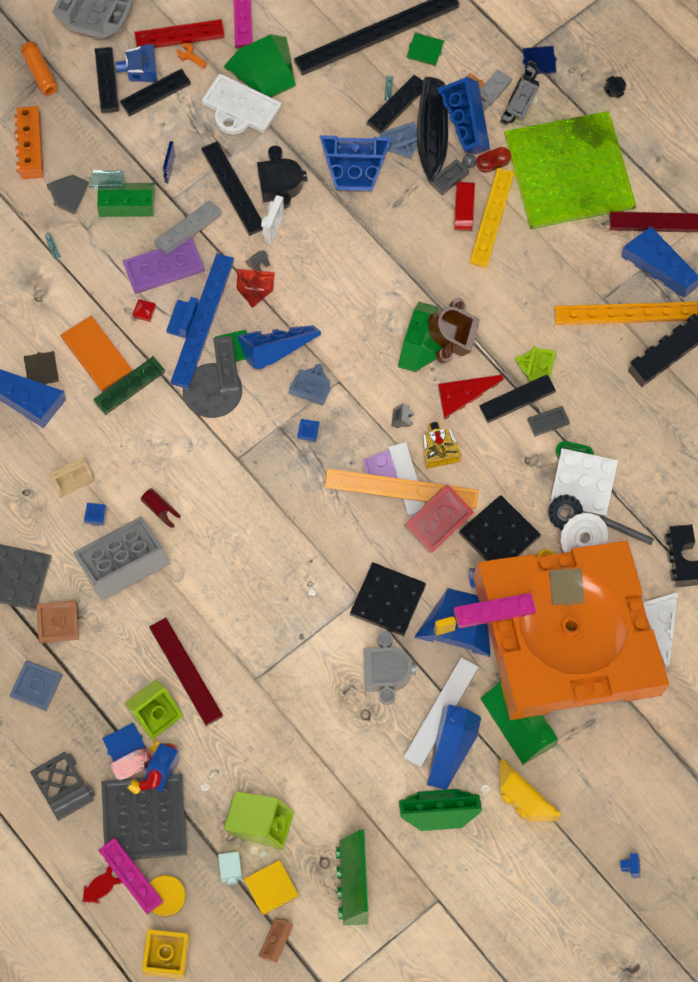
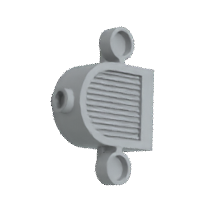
M382 631L377 636V643L381 648H364L365 692H380V702L384 705H391L395 701L394 691L404 688L409 683L411 675H416V663H411L409 656L401 649L389 648L393 643V636L388 631Z

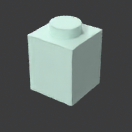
M239 852L218 854L222 883L226 882V885L237 884L238 881L242 880Z

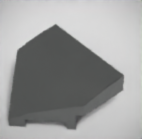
M72 174L48 183L47 188L53 197L54 206H58L74 215L89 182Z

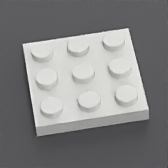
M562 448L550 504L559 495L569 494L580 501L583 506V512L606 517L618 460Z

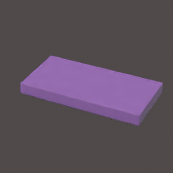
M192 238L185 241L168 255L157 249L123 260L134 294L205 272Z

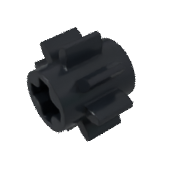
M612 75L606 79L607 83H605L604 90L609 97L619 98L625 94L626 83L622 77H614Z

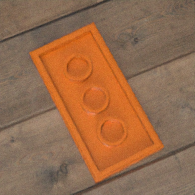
M92 315L60 335L102 393L133 373L131 367Z

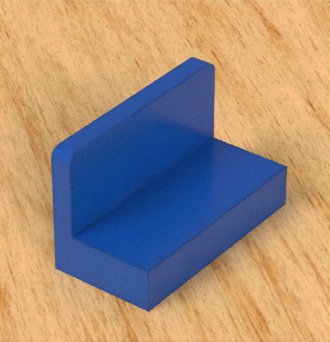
M190 297L189 302L177 300L166 329L168 334L182 338L187 337L198 306L197 298Z

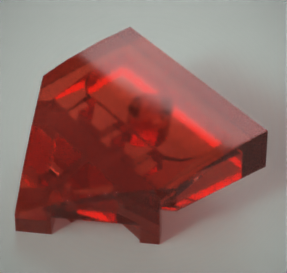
M238 269L236 288L252 308L273 291L275 272Z

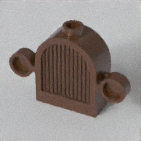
M460 298L451 301L449 307L436 313L432 312L428 317L430 336L436 344L443 347L436 352V359L442 364L452 359V352L459 356H464L470 353L473 347L480 319L465 312V302Z

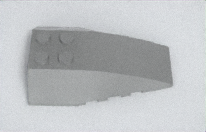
M58 0L53 9V14L71 31L104 39L120 31L132 7L133 0Z

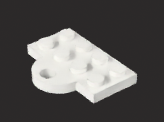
M220 73L202 99L203 105L216 111L215 122L217 127L222 132L230 135L240 134L248 127L265 134L282 107L281 102ZM230 121L233 123V125L231 127L224 126V123Z

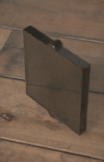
M54 351L37 352V354L24 356L28 379L45 385L59 382Z

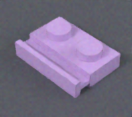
M389 450L375 454L368 459H363L367 474L398 478Z

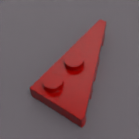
M503 374L438 384L444 419H448L451 414L463 409L468 403H472L481 397L490 388L499 385L504 379Z

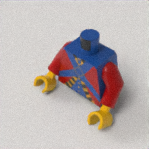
M157 740L152 741L154 745L149 750L154 755L148 764L145 780L138 782L134 778L130 781L131 785L127 786L133 794H137L140 790L149 789L163 792L179 763V751L175 744L160 743Z

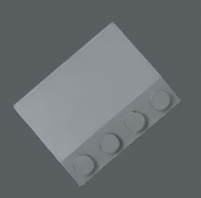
M142 517L73 552L101 601L170 564L163 547Z

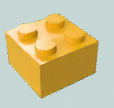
M147 929L142 965L143 975L185 980L190 944L189 934Z

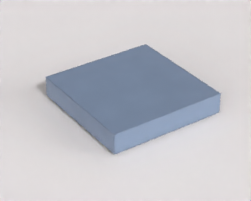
M25 661L9 696L20 702L47 711L63 676L50 669Z

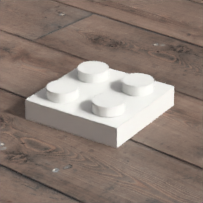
M276 195L274 201L270 202L268 207L269 213L267 217L264 216L261 223L264 243L272 245L284 217L283 197Z

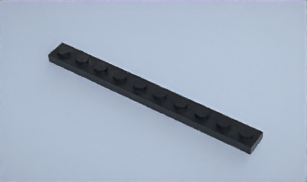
M427 0L294 58V63L301 75H305L459 8L458 0Z

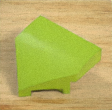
M534 346L532 350L524 355L517 356L515 361L529 382L547 374L551 379L556 351L536 349Z

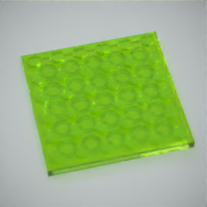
M609 111L504 131L529 229L610 214V211L622 212L636 209L637 205Z

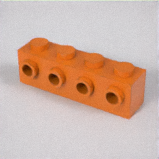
M17 107V115H14L15 126H18V130H15V140L18 141L15 151L16 157H19V162H16L17 173L21 174L22 179L44 178L39 107Z

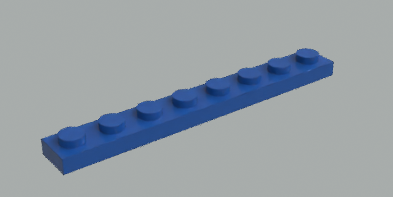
M216 253L171 379L172 385L186 389L190 388L234 264L233 257Z

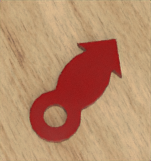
M110 866L107 867L105 874L96 877L88 888L84 885L82 902L99 903L97 899L108 895L114 885L122 884L119 878L112 876L113 870Z

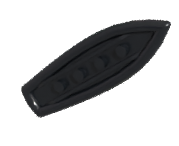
M424 77L418 113L417 145L423 170L428 181L432 183L437 174L440 173L446 159L448 148V110L443 104L442 95L437 90V88L445 86V82L435 77Z

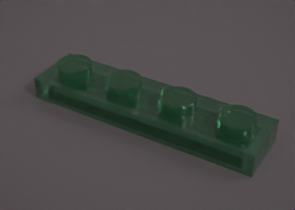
M153 356L95 397L93 401L102 413L107 415L164 374L165 369Z

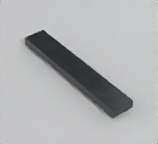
M218 141L202 147L201 151L248 235L251 236L262 231V219Z

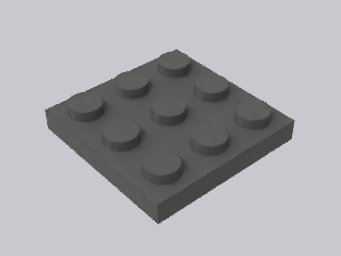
M0 544V603L36 611L52 559L51 555Z

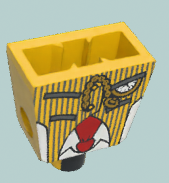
M439 422L430 423L428 425L430 432L423 435L425 469L461 462V451L451 430H441Z

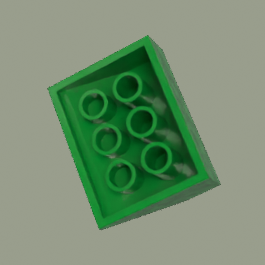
M364 829L341 839L340 846L336 847V859H340L341 867H337V879H341V887H337L338 899H342V907H338L339 920H343V926L368 925Z

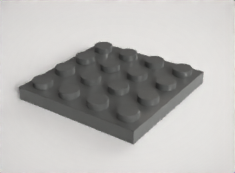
M182 774L172 775L163 792L149 789L140 790L137 794H133L127 788V786L131 785L130 781L132 779L101 781L104 845L115 838L131 860L187 855ZM144 777V778H135V779H136L138 782H140V781L145 780V777Z

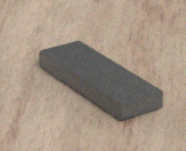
M232 336L213 338L220 392L239 390Z

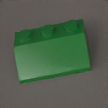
M100 183L97 196L99 217H154L155 183Z

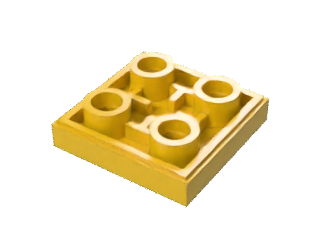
M280 860L244 878V882L262 916L299 897Z

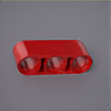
M457 182L454 230H473L475 182Z

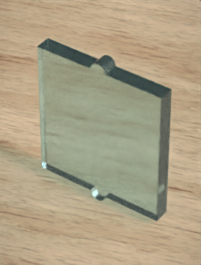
M92 171V175L89 177L90 188H122L125 181L124 171Z
M565 567L563 570H549L552 605L566 604V606H570L571 604L585 603L582 569H567Z

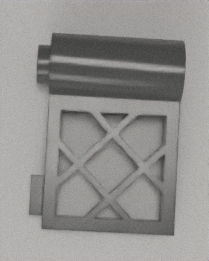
M66 752L30 771L58 821L93 801L92 797L95 796L90 785L85 786L75 770L74 765H76L73 756L71 753L67 755ZM65 759L67 763L65 771L55 769L56 764ZM42 771L50 772L47 781L39 780L37 774ZM53 773L63 775L61 784L51 782ZM67 776L75 777L78 781L72 786L64 785ZM49 786L59 788L58 793L49 798L47 794Z

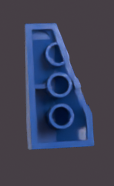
M450 704L442 709L427 786L447 790L478 736L480 716L468 709Z

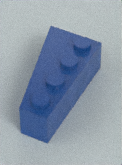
M649 227L623 247L621 255L623 259L631 261L639 269L642 268L655 280L657 278L662 281L666 287L681 297H686L698 288V274L652 227Z
M0 369V401L44 429L66 401L64 391Z

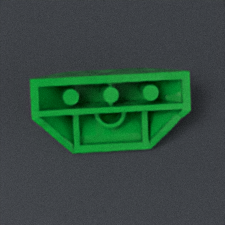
M418 302L414 308L404 338L398 368L417 372L420 368L436 360V352L442 347L436 344L430 336L428 317L432 312L440 311L437 306Z
M460 789L420 791L399 800L400 818L420 831L463 828L482 812L480 795Z

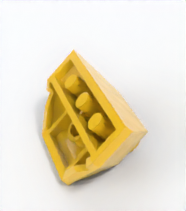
M503 758L500 760L499 794L501 795V800L507 805L511 804L516 809L515 813L522 819L526 818L528 821H558L562 813L549 803Z

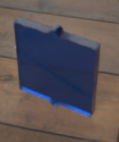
M554 46L522 49L524 58L522 63L525 69L531 60L537 63L538 74L557 73V57L554 54Z
M173 141L169 142L163 165V177L167 184H169L175 160Z

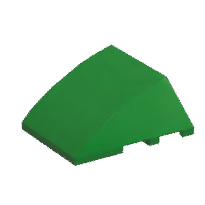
M270 34L238 49L224 65L227 71H231L238 80H242L249 88L270 98L296 86L287 37Z

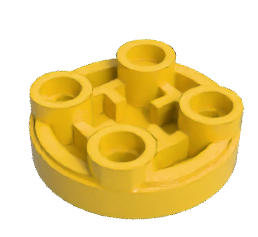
M169 875L154 878L150 885L164 903L151 913L159 917H171L180 913L186 901V892L183 884L177 878Z

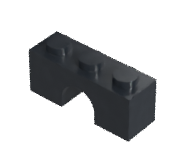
M693 525L669 526L668 532L665 533V543L669 545L670 549L668 551V562L672 563L673 568L670 571L671 580L675 581V587L697 586L698 561H688L681 553L684 550L693 549L695 545Z

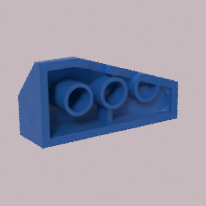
M313 325L291 327L289 331L273 329L272 333L261 334V331L238 335V341L247 363L254 369H263L265 366L277 362L320 336L321 331Z

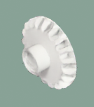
M582 512V514H575L573 518L568 519V522L564 524V528L560 532L561 539H559L564 553L571 552L572 548L606 544L608 542V529L605 522L597 515ZM585 533L584 538L580 540V535Z

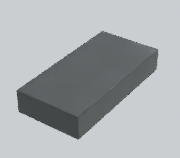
M563 406L527 419L534 437L570 424Z

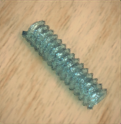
M391 75L386 77L384 97L386 102L392 96L393 76Z
M46 233L44 237L53 258L59 259L60 254L51 233Z

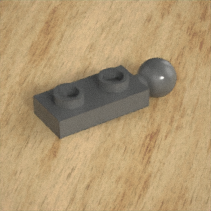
M466 154L462 159V163L457 159L438 173L430 184L441 195H444L457 182H460L469 174L467 168H473L476 165V157L472 154Z

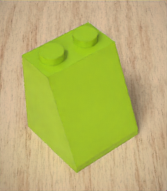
M236 791L231 801L229 815L225 820L224 830L234 837L283 850L294 811L278 798Z

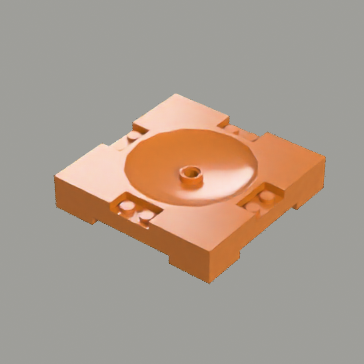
M628 540L572 548L571 552L538 557H535V554L478 562L473 573V579L479 602L531 593L536 609L535 614L487 623L502 678L501 687L510 720L547 715L550 711L617 700L627 702L662 696L669 686V681L654 629H650L641 598L643 591Z

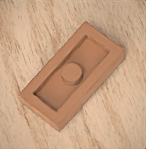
M274 919L259 957L277 963L293 924L285 920Z

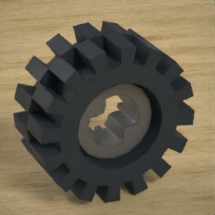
M569 494L559 495L550 504L548 516L556 528L558 527L560 530H563L564 524L568 522V519L573 518L575 514H582L583 506L574 496ZM565 507L571 510V515H567V518L562 517L560 511L564 510Z

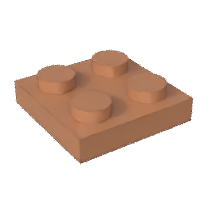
M76 600L37 604L40 644L79 640Z

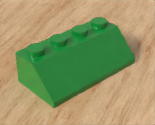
M501 681L480 698L522 765L557 745L558 738L543 715L510 720Z

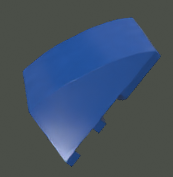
M319 135L335 189L342 191H373L392 137L339 138L338 136Z
M447 588L414 638L434 642L435 640L470 649L472 653L491 657L487 623L459 628L456 621L455 631L436 636L434 632L436 621L451 616L455 617V607L480 603L478 595Z

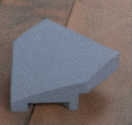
M414 121L380 133L381 137H392L387 151L407 158L412 157L417 146V128Z
M321 363L308 370L300 369L289 388V394L324 406L331 387L330 380L323 372Z

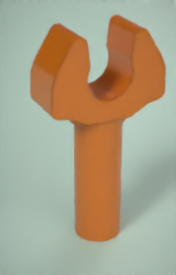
M183 43V49L187 51L185 53L177 49L178 58L182 62L190 59L203 69L207 66V62L193 53V45Z

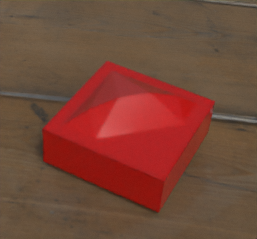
M138 299L132 314L133 318L151 322L156 309V303Z

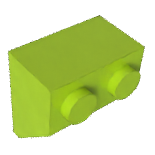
M156 679L124 703L133 718L151 740L183 717V714L166 688Z

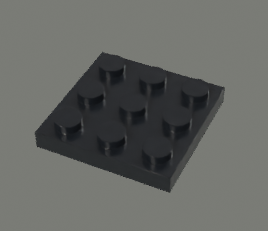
M502 495L496 498L459 531V535L485 561L520 556L541 537V534Z
M372 562L351 609L350 616L404 637L425 590L426 583Z

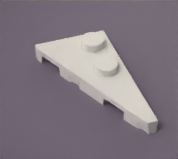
M677 592L643 602L650 629H654L664 667H669L678 598Z

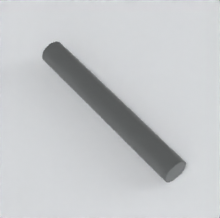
M602 515L600 516L606 526L652 545L654 538Z

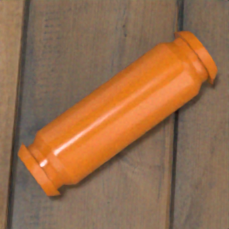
M31 41L23 44L21 53L41 93L46 96L54 94L57 91L58 85L37 44Z

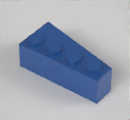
M465 77L437 88L439 94L442 95L445 108L449 111L450 120L456 127L455 131L463 149L472 154L489 150L490 144L478 81Z

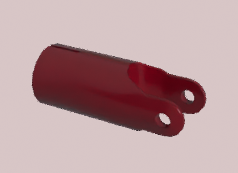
M153 488L148 489L142 495L141 502L167 526L174 528L175 525L168 519L167 512L169 511L177 518H181V515Z

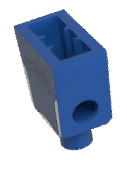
M153 44L126 50V61L116 62L117 73L127 72L128 79L131 82L157 81Z

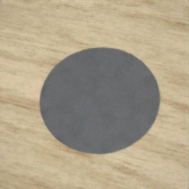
M217 363L203 364L196 368L190 388L182 389L184 401L190 410L202 417L217 418L227 415L236 408L241 400V380L237 375L239 390L220 392Z

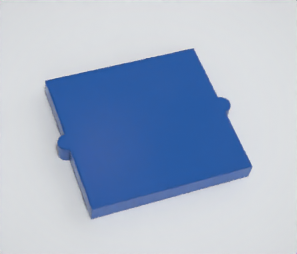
M134 723L102 738L108 750L107 754L111 756L116 768L148 752L142 741L143 736L139 735Z

